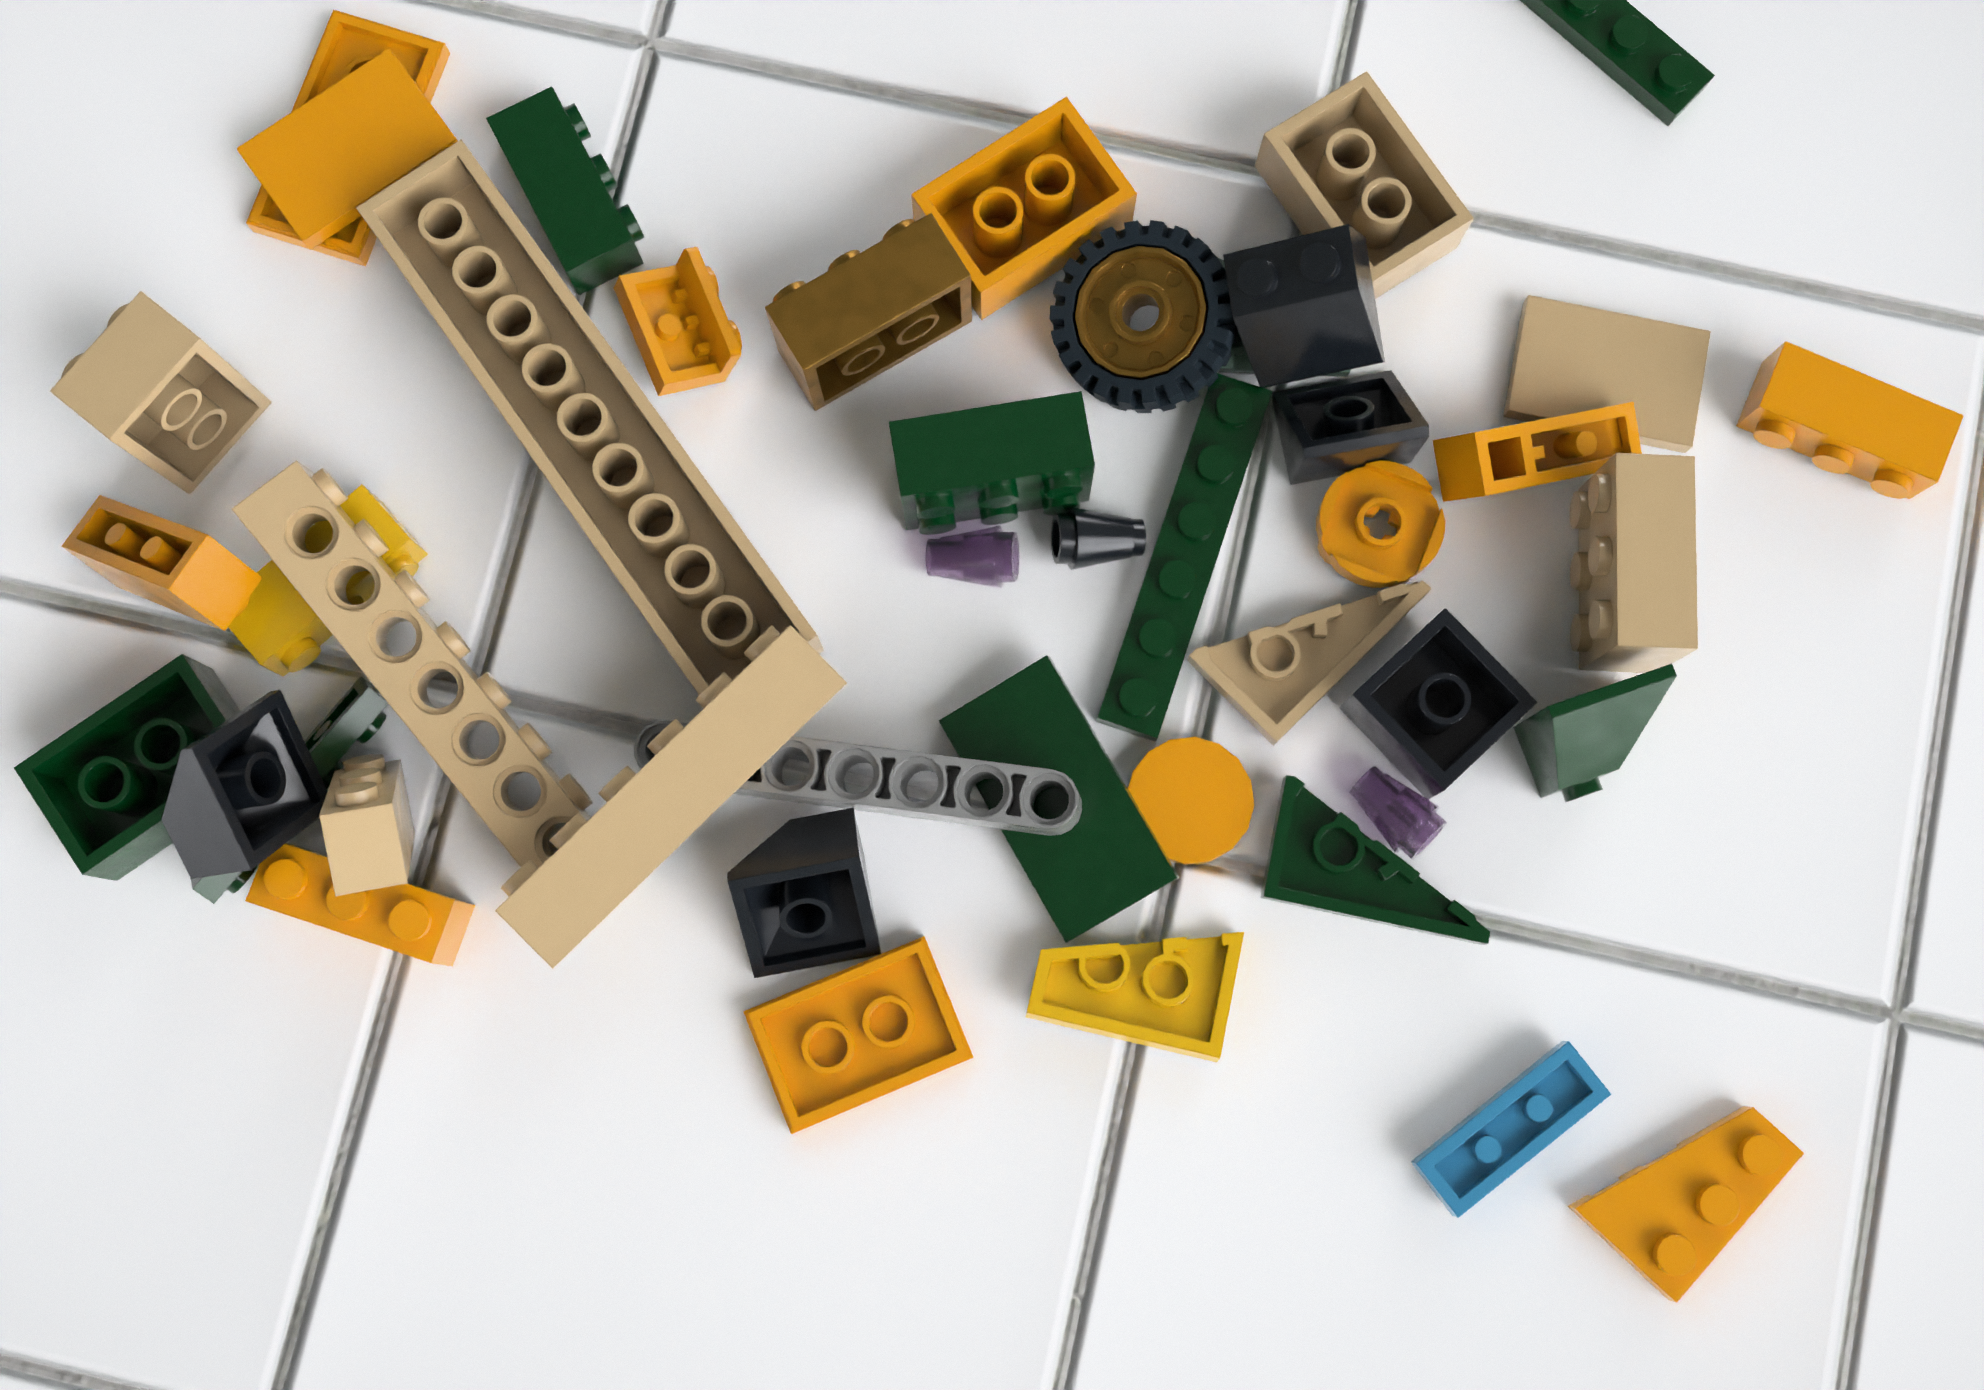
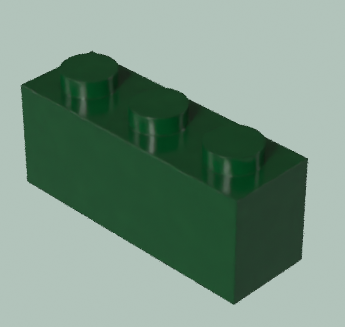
M551 86L486 118L578 295L644 264L635 245V242L645 238L629 205L626 204L617 209L608 192L617 188L618 185L601 153L591 158L589 157L582 141L591 138V134L575 103L563 107L554 88Z

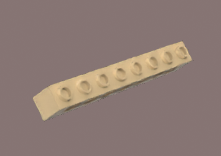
M297 460L234 506L232 508L233 512L518 865L522 867L527 861L531 860L539 868L553 855L548 844L552 829L560 823H567L577 813H580L588 821L591 817L585 809L593 804V801L570 773L560 779L545 761V758L553 752L534 727L527 722L519 728L503 709L512 701L499 683L488 672L478 678L463 659L471 650L457 631L447 621L437 627L424 611L422 606L428 603L430 599L416 580L406 570L397 576L381 557L389 548L374 528L365 519H362L356 525L340 506L348 497L332 476L324 468L313 473L312 470ZM319 521H329L333 529L331 543L321 552L310 553L305 544V536L308 529ZM369 571L375 582L374 592L366 602L352 605L346 596V585L354 574ZM410 622L416 631L414 647L405 655H392L386 642L388 632L397 623ZM441 672H450L458 684L456 698L448 706L437 708L428 698V684L435 675ZM482 722L491 723L499 734L497 750L486 759L475 757L469 750L467 742L472 728ZM523 772L533 775L538 780L541 788L538 802L528 810H521L514 806L508 796V787L511 780Z

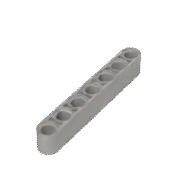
M655 721L645 726L638 734L634 744V757L641 769L655 756L647 745L672 721ZM680 722L684 727L688 724L685 722ZM792 736L734 793L744 796L843 809L854 808V810L1048 836L1062 835L1070 831L1079 822L1082 813V799L1074 782L1066 774L1053 769ZM795 755H806L809 760V771L805 779L796 785H785L782 779L784 764ZM858 763L871 764L873 768L871 785L861 793H847L844 787L846 772ZM920 771L936 773L938 777L936 793L924 802L910 801L907 795V785L913 775ZM984 779H994L1002 783L1003 796L995 808L980 811L972 807L970 794L972 788L978 782ZM1048 787H1057L1069 794L1067 810L1055 819H1044L1037 816L1034 812L1036 796Z

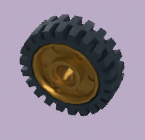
M1138 220L1124 222L1125 229L1116 231L1113 227H1109L1101 231L1102 239L1094 244L1088 239L1079 247L1081 255L1075 261L1069 258L1062 270L1065 273V277L1062 282L1056 281L1052 293L1056 301L1055 305H1050L1049 319L1054 329L1051 331L1053 343L1058 350V356L1074 380L1089 394L1101 402H1105L1113 408L1123 411L1129 409L1137 413H1152L1154 409H1161L1164 412L1177 408L1176 403L1183 400L1189 403L1200 396L1198 391L1205 385L1210 387L1219 378L1217 372L1221 366L1226 367L1232 355L1230 349L1232 343H1236L1238 329L1233 319L1226 270L1209 246L1200 238L1192 237L1188 230L1176 225L1174 229L1169 228L1162 221L1150 220L1149 226H1142ZM1147 305L1159 308L1158 319L1153 326L1143 331L1131 329V317L1136 310Z

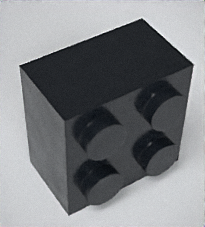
M1444 608L1339 708L1413 786L1429 800L1445 791L1538 702Z

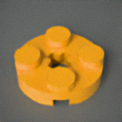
M1391 461L1366 463L1364 467L1353 469L1348 473L1345 472L1331 484L1317 511L1316 532L1319 555L1326 563L1332 565L1337 573L1355 584L1370 588H1385L1406 584L1431 563L1439 552L1444 539L1446 520L1443 509L1441 508L1439 511L1437 500L1431 494L1432 486L1425 477L1414 469ZM1379 510L1390 514L1388 524L1396 528L1395 536L1385 534L1381 539L1371 536L1370 528L1364 525V516L1373 518Z

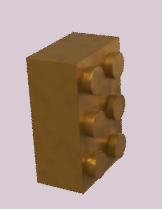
M930 213L916 222L914 219H906L895 224L884 234L882 241L862 252L851 250L840 255L829 265L827 272L808 283L797 281L787 285L774 296L771 304L765 306V310L778 352L814 411H817L972 322L971 275L933 214Z

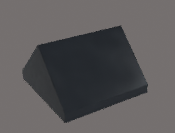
M1392 370L1272 392V404L1290 485L1341 476L1345 472L1348 473L1353 469L1364 467L1366 463L1375 461H1391L1400 464L1411 463L1429 438V424Z

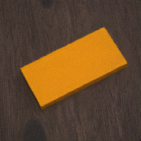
M333 9L292 111L388 48L393 51L431 103L450 52L443 42ZM261 184L246 221L248 227L255 233L307 248ZM361 216L311 250L366 267L377 237Z

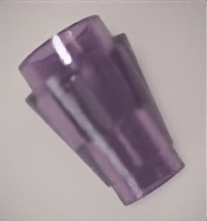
M1001 526L944 536L940 539H928L925 555L928 576H940L941 578L995 588H1002L1003 582H1017L1020 566L1017 532H1003Z
M1376 766L1370 768L1349 792L1358 801V805L1395 853L1402 850L1411 860L1416 858L1447 824V821L1437 813L1440 808L1439 805L1387 773H1383Z

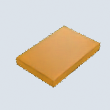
M388 48L236 149L301 241L311 250L361 217L362 215L356 207L438 155L458 140L393 51Z
M925 936L743 1011L791 1134L974 1058Z

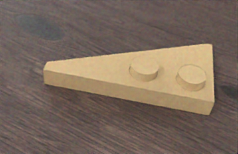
M1423 580L1419 583L1414 582L1407 585L1399 584L1378 591L1373 596L1344 605L1339 603L1294 617L1287 623L1248 632L1246 636L1215 646L1207 647L1206 645L1197 648L1188 656L1187 661L1274 746L1432 588Z

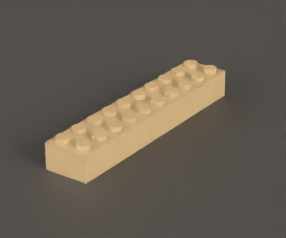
M462 139L356 207L698 695L723 672L734 680L752 662L744 652L771 626L781 634L791 625L819 654L824 651L814 629Z

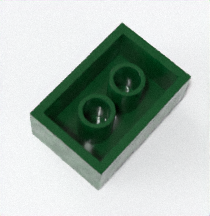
M1082 391L889 422L906 530L919 528L920 534L935 535L955 529L957 527L956 522L981 518L982 524L997 525L1017 519L1018 512L1043 508V513L1046 515L1067 513L1070 507L1080 508V502L1089 501L1095 462Z
M181 654L14 767V770L81 874L118 881L173 843L162 822V816L181 750L240 712V709L211 667Z

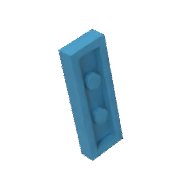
M1561 1041L1412 1160L1411 1163L1450 1214L1459 1218L1612 1094L1570 1041Z

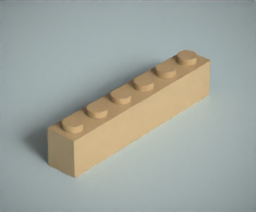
M791 625L781 634L773 626L769 627L744 652L752 662L734 680L723 672L695 699L704 708L685 727L677 719L673 720L647 745L655 756L638 773H635L628 765L623 768L598 793L606 803L588 821L580 813H577L549 840L558 850L539 868L531 860L527 861L501 886V889L509 897L495 912L552 969L847 684Z

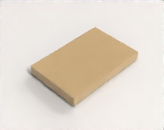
M1528 295L1522 304L1503 417L1529 422L1634 402L1640 444L1686 453L1693 447L1711 331Z

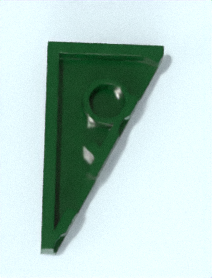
M1290 775L1283 777L1261 890V899L1478 945L1489 944L1491 931L1481 925L1476 920L1474 914L1456 900L1450 901L1419 877L1421 873L1381 842L1370 839L1342 812L1337 813L1304 787L1305 783L1297 777Z

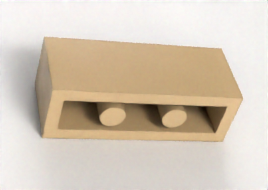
M368 754L350 758L343 762L344 769L334 771L319 815L335 896L407 884L415 834L401 759L385 762L383 754Z

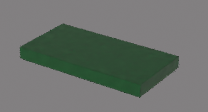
M1050 656L1042 657L939 720L959 758L1053 769L1066 774L1074 782L1082 799V813L1079 822L1070 831L1062 835L1048 836L1001 829L1066 943L1180 878ZM984 779L976 784L989 810L995 808L1003 796L1002 783L994 779ZM1048 787L1042 790L1036 796L1034 802L1035 814L1044 819H1055L1061 816L1067 810L1069 794L1057 787Z

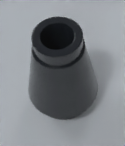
M1070 507L1067 513H1055L1053 516L1051 550L1055 564H1068L1069 568L1074 570L1131 558V556L1144 555L1146 528L1143 519H1131L1130 517Z

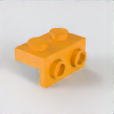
M698 247L683 249L676 265L619 275L613 289L657 395L662 396L725 382L741 357L742 340L737 325L732 320H728L719 299V286L716 275L709 266H705Z

